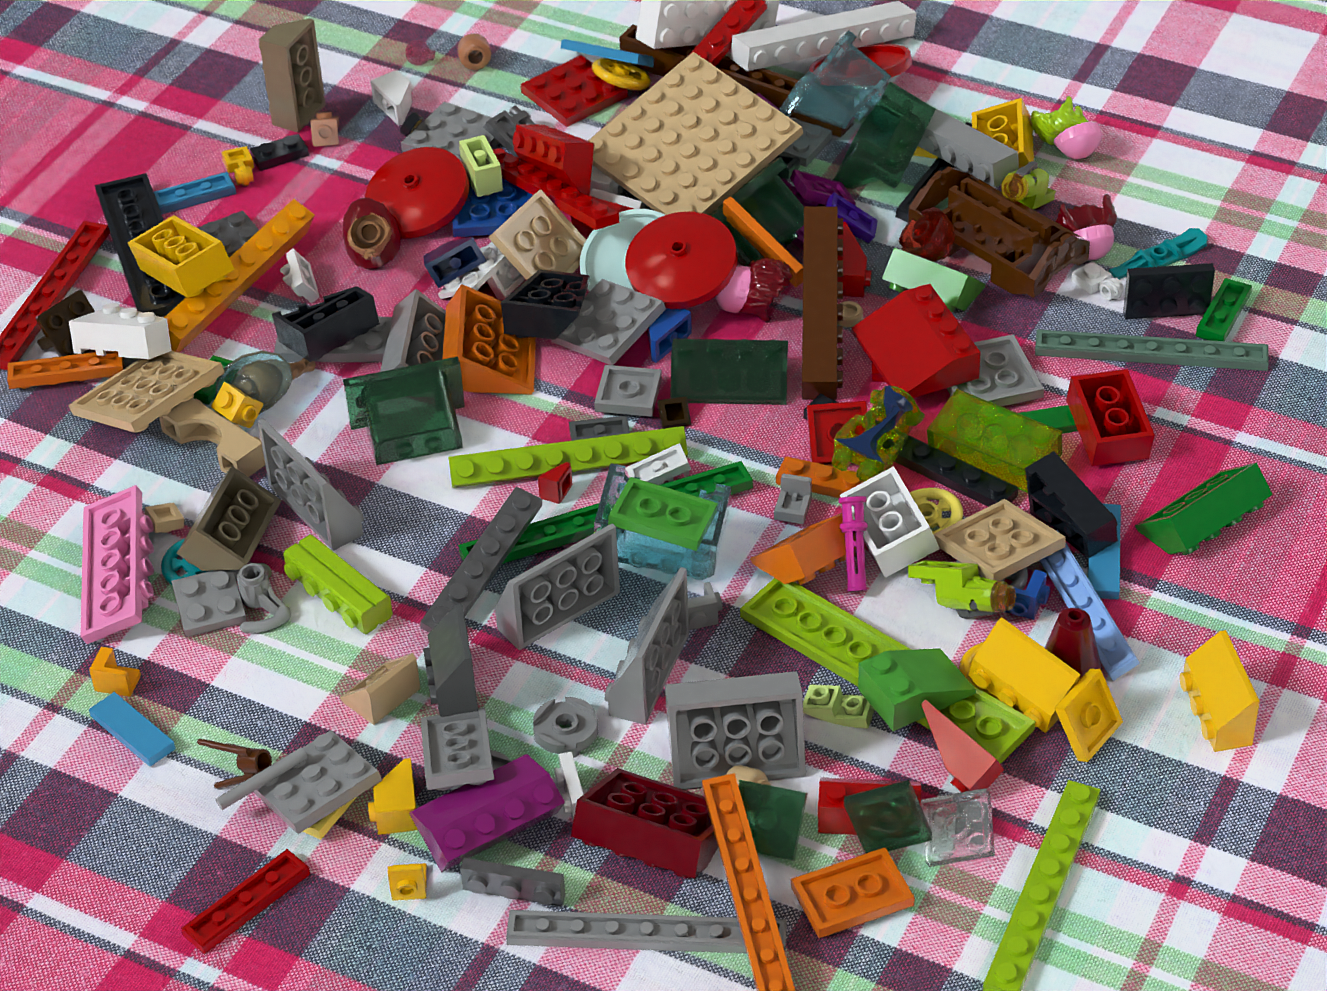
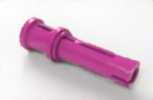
M866 496L838 498V502L842 504L843 519L840 529L845 533L847 591L867 590L864 531H867L866 528H868V523L864 521ZM852 506H854L855 520L852 519ZM853 532H855L856 541L853 540ZM854 547H856L857 574H855Z

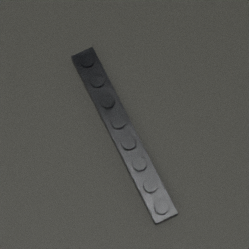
M819 394L809 405L839 402ZM807 407L803 410V418L808 420ZM868 416L869 429L881 423ZM894 428L884 433L877 441V454L988 507L1003 499L1012 503L1018 496L1017 486Z

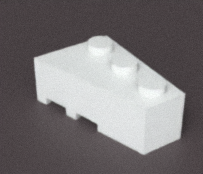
M117 303L103 305L99 311L69 321L73 351L76 354H82L84 351L92 349L96 350V355L101 356L106 355V351H118L119 357L151 359L172 351L167 318L155 316L153 312L143 313L137 311L136 308L120 307Z

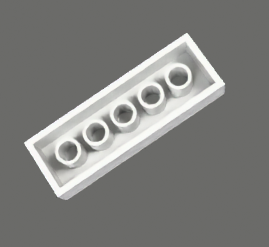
M641 0L636 39L653 49L698 45L738 0ZM764 0L766 1L767 9L746 32L774 27L780 0Z

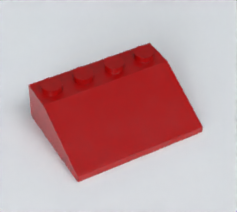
M930 283L901 292L851 328L852 334L888 386L890 385L893 391L901 394L907 400L979 379L980 350Z

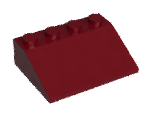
M617 768L577 799L571 837L582 840L585 845L592 847L600 846L612 850L617 856L633 857L642 860L649 867H662L674 871L679 877L694 879L707 868L718 849L704 796Z

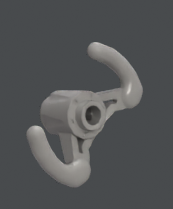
M250 563L244 565L239 570H233L238 582L242 603L250 608L262 607L274 615L265 620L242 622L240 630L243 633L269 631L289 621L291 610L273 593L269 583L272 570L267 564Z

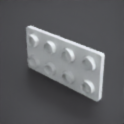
M491 241L487 246L480 248L487 261L445 284V287L438 293L440 299L453 297L461 284L478 290L487 281L496 298L503 300L525 278Z

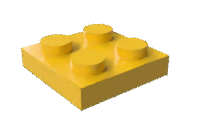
M1089 669L1055 707V711L1077 761L1089 762L1123 723L1101 669Z

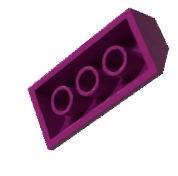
M528 754L493 770L494 780H488L480 785L465 784L409 813L441 872L463 862L464 858H471L560 811L565 801L553 779Z

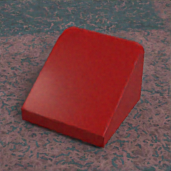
M565 462L538 477L539 497L541 499L557 504L562 502L573 485L570 463Z

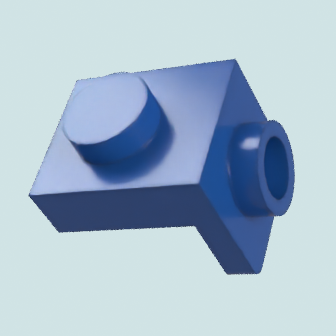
M1034 570L1026 590L1008 586L1006 589L1007 601L1004 611L1034 620L1040 605H1046L1049 597L1050 586H1046L1047 572Z

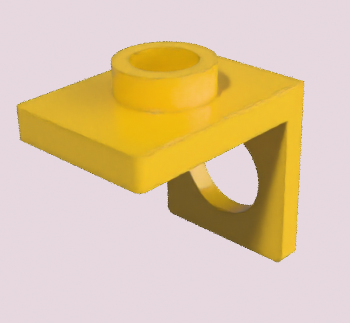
M426 863L388 866L392 901L426 899Z

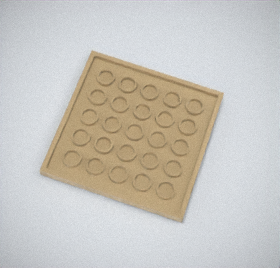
M692 52L588 141L594 143L592 165L654 211L665 215L688 211L710 215L723 204L724 200L737 192L804 133L801 125L695 52Z

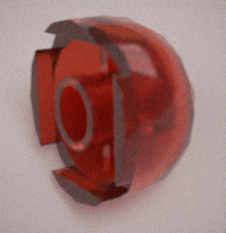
M939 208L925 209L920 212L923 215L917 221L912 218L907 223L900 235L899 244L902 246V251L932 262H938L950 254L955 241V229L949 218Z

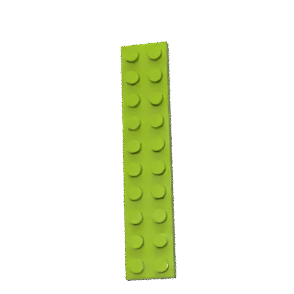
M774 578L740 608L741 618L857 687L860 662L885 651L911 650L796 582L785 585ZM975 687L976 694L939 710L995 757L1000 764L1035 730L1034 720ZM926 717L916 721L930 729Z

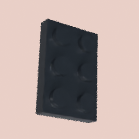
M1213 263L1127 269L1123 307L1125 320L1205 314L1211 304L1215 275Z

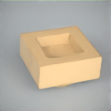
M174 502L145 507V515L150 517L155 533H167L184 528V517Z

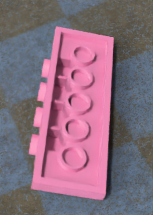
M137 485L84 507L80 637L86 644L103 639L142 622V609L148 607V598L154 596L153 587L148 581L149 576L154 574L153 565L149 560V554L154 552L153 544L149 539V533L154 531V527L150 517L142 513V491Z

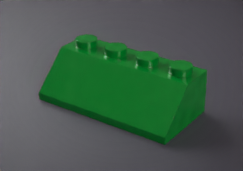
M1257 462L1216 473L1135 525L1138 532L1166 553L1182 552L1183 555H1188L1200 548L1198 543L1201 541H1209L1221 534L1220 529L1224 526L1230 527L1242 521L1241 515L1244 513H1252L1264 506L1263 501L1273 494Z

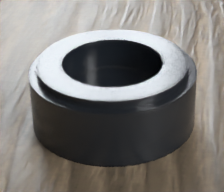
M413 112L402 124L400 133L407 137L423 122L424 118L417 112Z

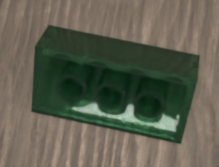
M673 339L670 398L686 396L688 403L787 405L788 340Z

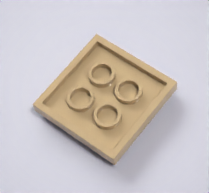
M541 189L488 237L526 280L539 269L573 273L580 266V256L586 242L582 234Z
M1006 499L933 534L940 549L961 563L978 564V573L984 578L1001 581L1066 547L1064 535Z

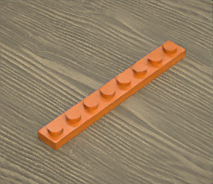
M735 773L702 780L704 796L757 991H795Z

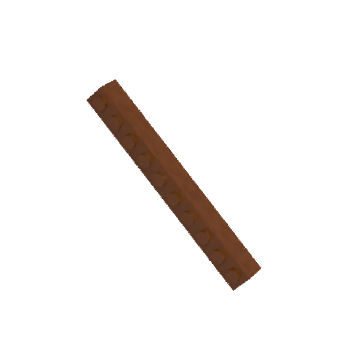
M636 25L629 27L619 37L620 50L655 58L653 67L630 64L662 77L682 62L696 47V45L653 49L636 39ZM726 55L715 66L754 94L760 93L789 117L831 130L832 136L841 138L854 125V98L765 68L746 71Z

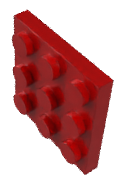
M582 55L574 57L520 84L522 94L566 127L628 97V89L609 84L596 76L592 70L593 63Z

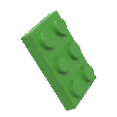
M630 477L609 514L608 524L613 523L616 527L697 551L717 513L718 503Z

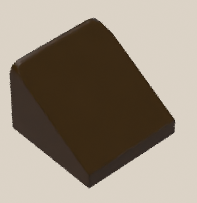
M686 396L657 401V411L662 429L691 425Z

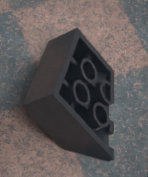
M539 269L501 302L504 334H512L518 338L536 337L555 340L579 316L590 282V275Z

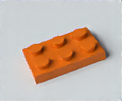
M886 847L791 879V888L818 938L914 906L915 897Z

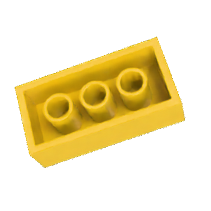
M175 215L128 242L141 271L187 298L199 295L203 292V288L213 282L222 281L228 273L235 270L222 241Z

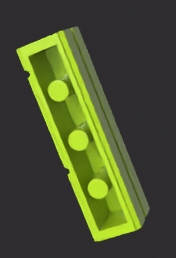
M309 534L301 539L299 544L295 543L284 551V571L292 581L296 579L300 581L310 596L317 595L322 599L325 607L330 612H338L348 627H356L363 634H368L377 628L378 624L381 625L392 617L390 596L313 535Z

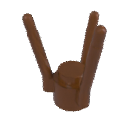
M205 739L197 740L198 745L238 754L236 764L244 775L216 782L214 784L216 789L243 783L272 764L271 754L266 749L246 748L235 744H224Z

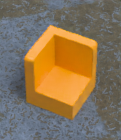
M107 647L100 648L89 669L94 691L109 694L115 692L121 696L131 697L141 677L139 669L117 666L113 648Z

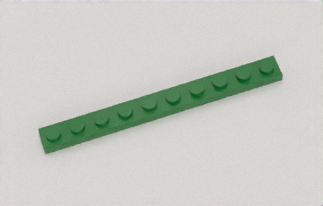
M742 461L661 484L660 486L713 501L753 489V479ZM618 498L530 523L503 563L580 541L609 525V514ZM478 539L458 545L459 554L463 561Z

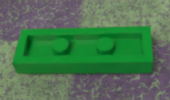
M1225 278L1197 326L1196 337L1209 341L1225 342L1251 295L1252 285Z

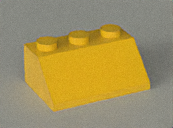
M1022 98L972 112V128L1018 151L1019 168L1034 161L1031 116Z
M1001 617L974 656L968 677L978 687L986 689L1001 702L1034 720L1035 727L1046 733L1059 720L1055 707L1078 683L1081 674Z
M1219 631L1185 658L1184 671L1180 673L1181 688L1183 692H1188L1192 713L1194 716L1198 715L1201 721L1202 735L1205 740L1210 741L1214 752L1252 746L1260 703L1227 631Z

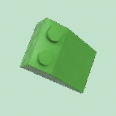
M940 648L885 651L859 663L858 690L893 732L926 717L921 705L925 699L936 709L942 710L976 694L975 687Z

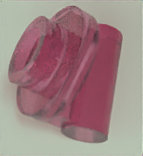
M413 40L407 45L405 55L411 64L423 65L428 59L434 60L435 51L430 50L424 41Z

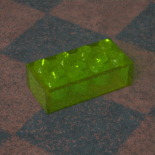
M959 389L955 390L927 429L928 445L1011 483L1028 493L1025 468L1053 451L1059 457L1062 455V431Z

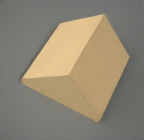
M411 653L385 662L339 698L345 705L375 725L421 689L415 655Z

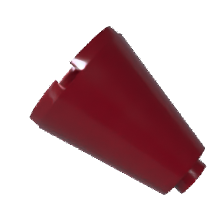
M1079 608L1063 610L1059 614L1044 648L1081 674L1079 680L1089 669H1101L1102 671L1089 614Z

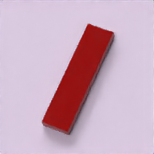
M286 849L181 928L183 936L205 955L310 875L309 866Z

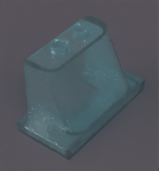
M848 30L834 45L827 58L813 73L808 71L796 83L779 111L787 117L796 112L846 129L855 119L860 121L869 110L868 105L871 107L875 106L882 97V94H880L881 90L891 76L852 45L857 36Z

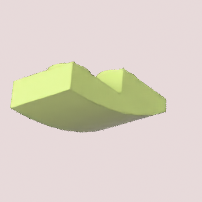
M809 685L803 701V713L826 722L855 728L868 729L875 710L864 696L843 695L840 686Z

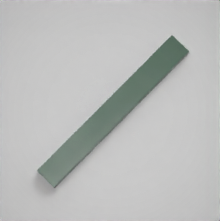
M1037 329L1035 356L1268 371V344Z

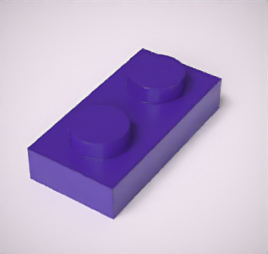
M835 192L827 199L826 207H838V218H843V221L847 223L855 237L862 239L868 244L875 238L877 219Z

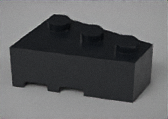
M355 286L324 296V302L309 307L306 303L297 305V311L282 315L281 311L272 313L278 340L309 362L318 360L337 347L344 346L348 341L367 333L370 329L380 324L373 295Z
M1054 451L1025 468L1031 515L1052 529L1058 530L1060 534L1065 536V541L1088 558L1118 541L1117 520L1115 516Z

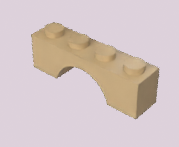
M192 398L186 402H181L173 407L168 415L159 417L162 432L180 444L196 440H206L218 444L216 450L220 470L224 473H227L231 466L249 477L265 466L261 440L245 432L239 425L223 418L217 411L206 407L199 399Z

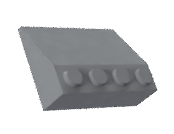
M264 418L259 419L258 426L269 486L332 551L363 536L362 522L364 517L361 510L356 505L352 506L347 501L342 490H336L331 485L328 477L324 473L320 474L315 469L314 464L308 457L304 458Z
M612 523L508 582L495 607L497 629L518 650L525 648L620 593L616 526Z
M679 568L655 600L647 616H642L636 638H631L625 660H620L616 670V678L613 683L610 682L607 685L605 691V701L608 702L609 716L646 725L689 636L687 568Z
M797 671L665 685L674 787L680 789L702 787V780L723 776L732 767L737 765L758 769L766 774L768 780L806 776L803 693Z

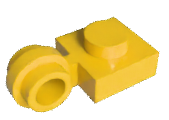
M247 146L221 151L222 160L227 172H234L237 184L247 186L249 182L254 181L252 168H254L253 158Z

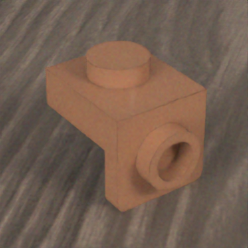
M332 112L316 113L317 117L310 120L313 146L337 145L339 143L338 116H332Z

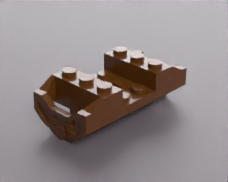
M947 167L943 171H937L926 186L920 189L909 206L908 225L915 228L929 246L948 257L964 248L991 264L990 282L1010 294H1027L1034 298L1043 292L1055 274L1072 263L1080 266L1089 259L1090 242L1012 197L1008 198L1003 192L966 171L954 167ZM948 198V207L930 218L928 214L932 208Z

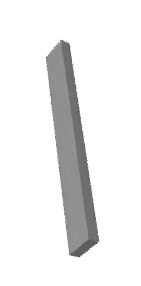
M510 910L506 934L507 945L747 954L738 918ZM776 919L786 954L787 919Z

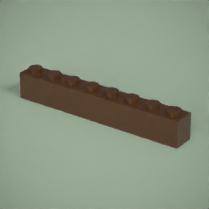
M804 206L802 400H814L819 394L837 400V388H843V371H837V366H843V348H837V343H843V326H837V321H843V304H837V299H843V282H837V277H843V260H837V256H843V239H837V235H843V218H838V207Z

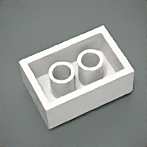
M894 466L840 494V497L866 496L864 521L868 523V528H866L867 531H864V542L885 578L940 549L930 526ZM852 506V518H853V520H855V517H854V506Z

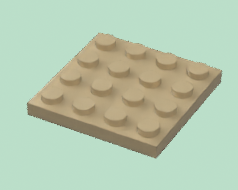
M170 351L151 359L137 360L68 406L75 416L138 433L147 429L149 423L155 419L168 415L172 408L179 403L192 399L194 393L200 389L213 385L216 379L223 375L225 371L220 362Z

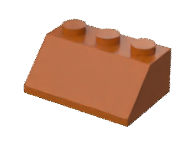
M842 513L809 525L750 558L752 564L785 585L797 580L799 585L813 580L816 578L815 572L817 570L819 574L826 572L836 566L835 560L838 559L839 562L846 560L845 533L840 529V524L843 523ZM853 532V540H854V541H856L855 532Z

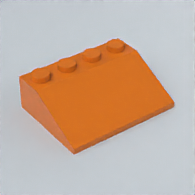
M461 284L446 306L441 382L465 392L532 394L534 391L536 337L518 338L512 334H504L502 301Z

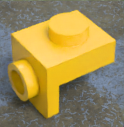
M224 382L211 408L229 421L246 428H251L264 404L257 399L249 397L232 384Z

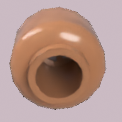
M471 33L465 35L460 40L457 52L460 62L464 67L470 70H479L489 63L491 50L484 36Z

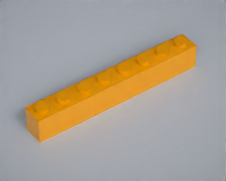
M296 199L291 200L229 257L235 270L228 273L222 281L213 282L203 288V292L199 295L186 297L164 318H167L172 351L180 353L307 234L315 215Z

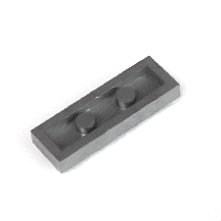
M464 858L460 867L463 890L473 893H486L504 896L508 899H522L538 902L543 905L552 904L558 906L563 905L566 896L564 874L469 858Z

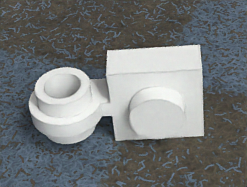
M1093 261L1072 272V282L1090 294L1100 290L1102 297L1106 300H1116L1121 297L1124 291L1123 284L1118 278H1112L1111 273Z

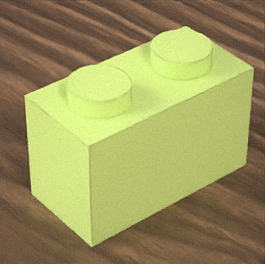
M485 135L459 141L461 162L477 197L503 191L501 165Z

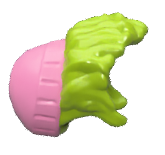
M1067 96L1065 103L1060 106L1059 110L1045 114L1038 111L1031 113L1034 133L1043 142L1053 146L1056 145L1069 158L1082 159L1088 157L1098 148L1102 140L1099 124L1095 121L1089 122L1084 117L1080 106H1075L1074 111L1070 96Z

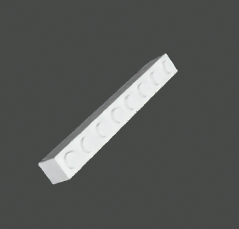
M895 1L732 35L730 59L746 71L914 36L917 12L902 2Z

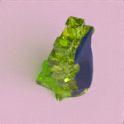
M889 385L885 386L882 390H873L870 397V403L874 404L873 407L865 415L856 414L838 431L834 438L833 467L846 471L852 462L860 466L856 476L863 482L891 468L905 444L912 426L918 425L925 417V414L920 411L912 396L899 387ZM877 418H878V421L881 422V423H879L878 425H877L876 422H875V420H876ZM859 425L863 426L865 431L861 435H856L854 432L856 427ZM887 439H892L894 441L893 446L889 449H884L882 447L883 443Z

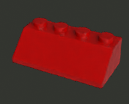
M516 124V132L513 134V145L515 153L522 161L532 164L535 168L590 196L594 152L593 142L547 125Z

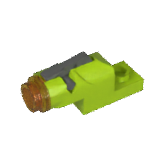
M1031 161L1026 166L1009 173L1001 185L1004 197L1010 201H1019L1033 210L1052 202L1056 190L1048 188L1049 174L1038 168V163L1035 161Z
M924 560L908 565V578H920L923 584H935L937 603L946 608L956 609L961 618L1003 613L1006 610H1011L1015 604L1016 592L1014 587L1008 585L1005 581H995L980 577L978 564Z

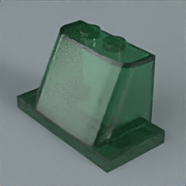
M890 82L881 98L860 125L833 180L841 182L848 189H855L881 180L895 189L900 183L936 109Z
M780 157L765 166L731 197L780 244L784 243L787 246L799 236L796 231L804 225V206L778 176L787 167ZM723 204L710 214V216L721 221L733 235L738 252V263L742 266H748L751 261L765 258L726 220L727 218L723 214Z
M458 356L343 379L350 428L355 430L366 427L376 466L463 448L462 436L455 409L465 407L461 366Z

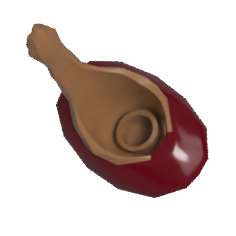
M369 197L360 198L350 204L343 217V239L347 254L355 265L364 269L381 267L392 261L399 252L401 233L396 219L384 204Z

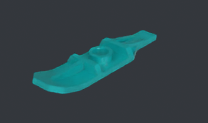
M1189 228L1171 240L1165 239L1161 244L1146 250H1138L1131 259L1110 269L1109 273L1114 278L1122 279L1127 277V269L1170 265L1192 256L1206 247L1208 236L1199 228Z

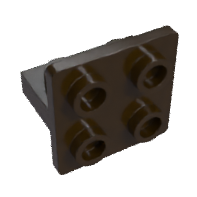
M82 290L74 292L36 316V321L45 335L37 340L42 351L53 347L59 357L77 355L73 351L69 321L95 312ZM92 349L86 350L82 354H85Z

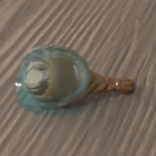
M267 351L241 355L226 365L224 368L225 373L216 381V396L223 383L227 382L249 397L261 401L264 404L259 413L261 414L273 407L287 393L292 380L300 377L303 373L314 371L316 366L315 360L309 362L303 358L299 362L288 363L280 354Z

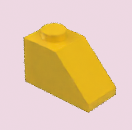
M405 758L381 782L373 787L374 802H368L370 822L377 823L378 835L418 830L409 814L417 809L411 758Z

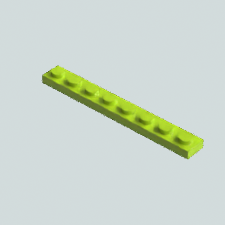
M684 426L449 456L448 460L452 488L539 477L541 474L565 462L571 464L572 472L631 465L679 443L686 457H688L685 429Z
M1068 780L984 980L983 991H1022L1099 801L1101 789Z

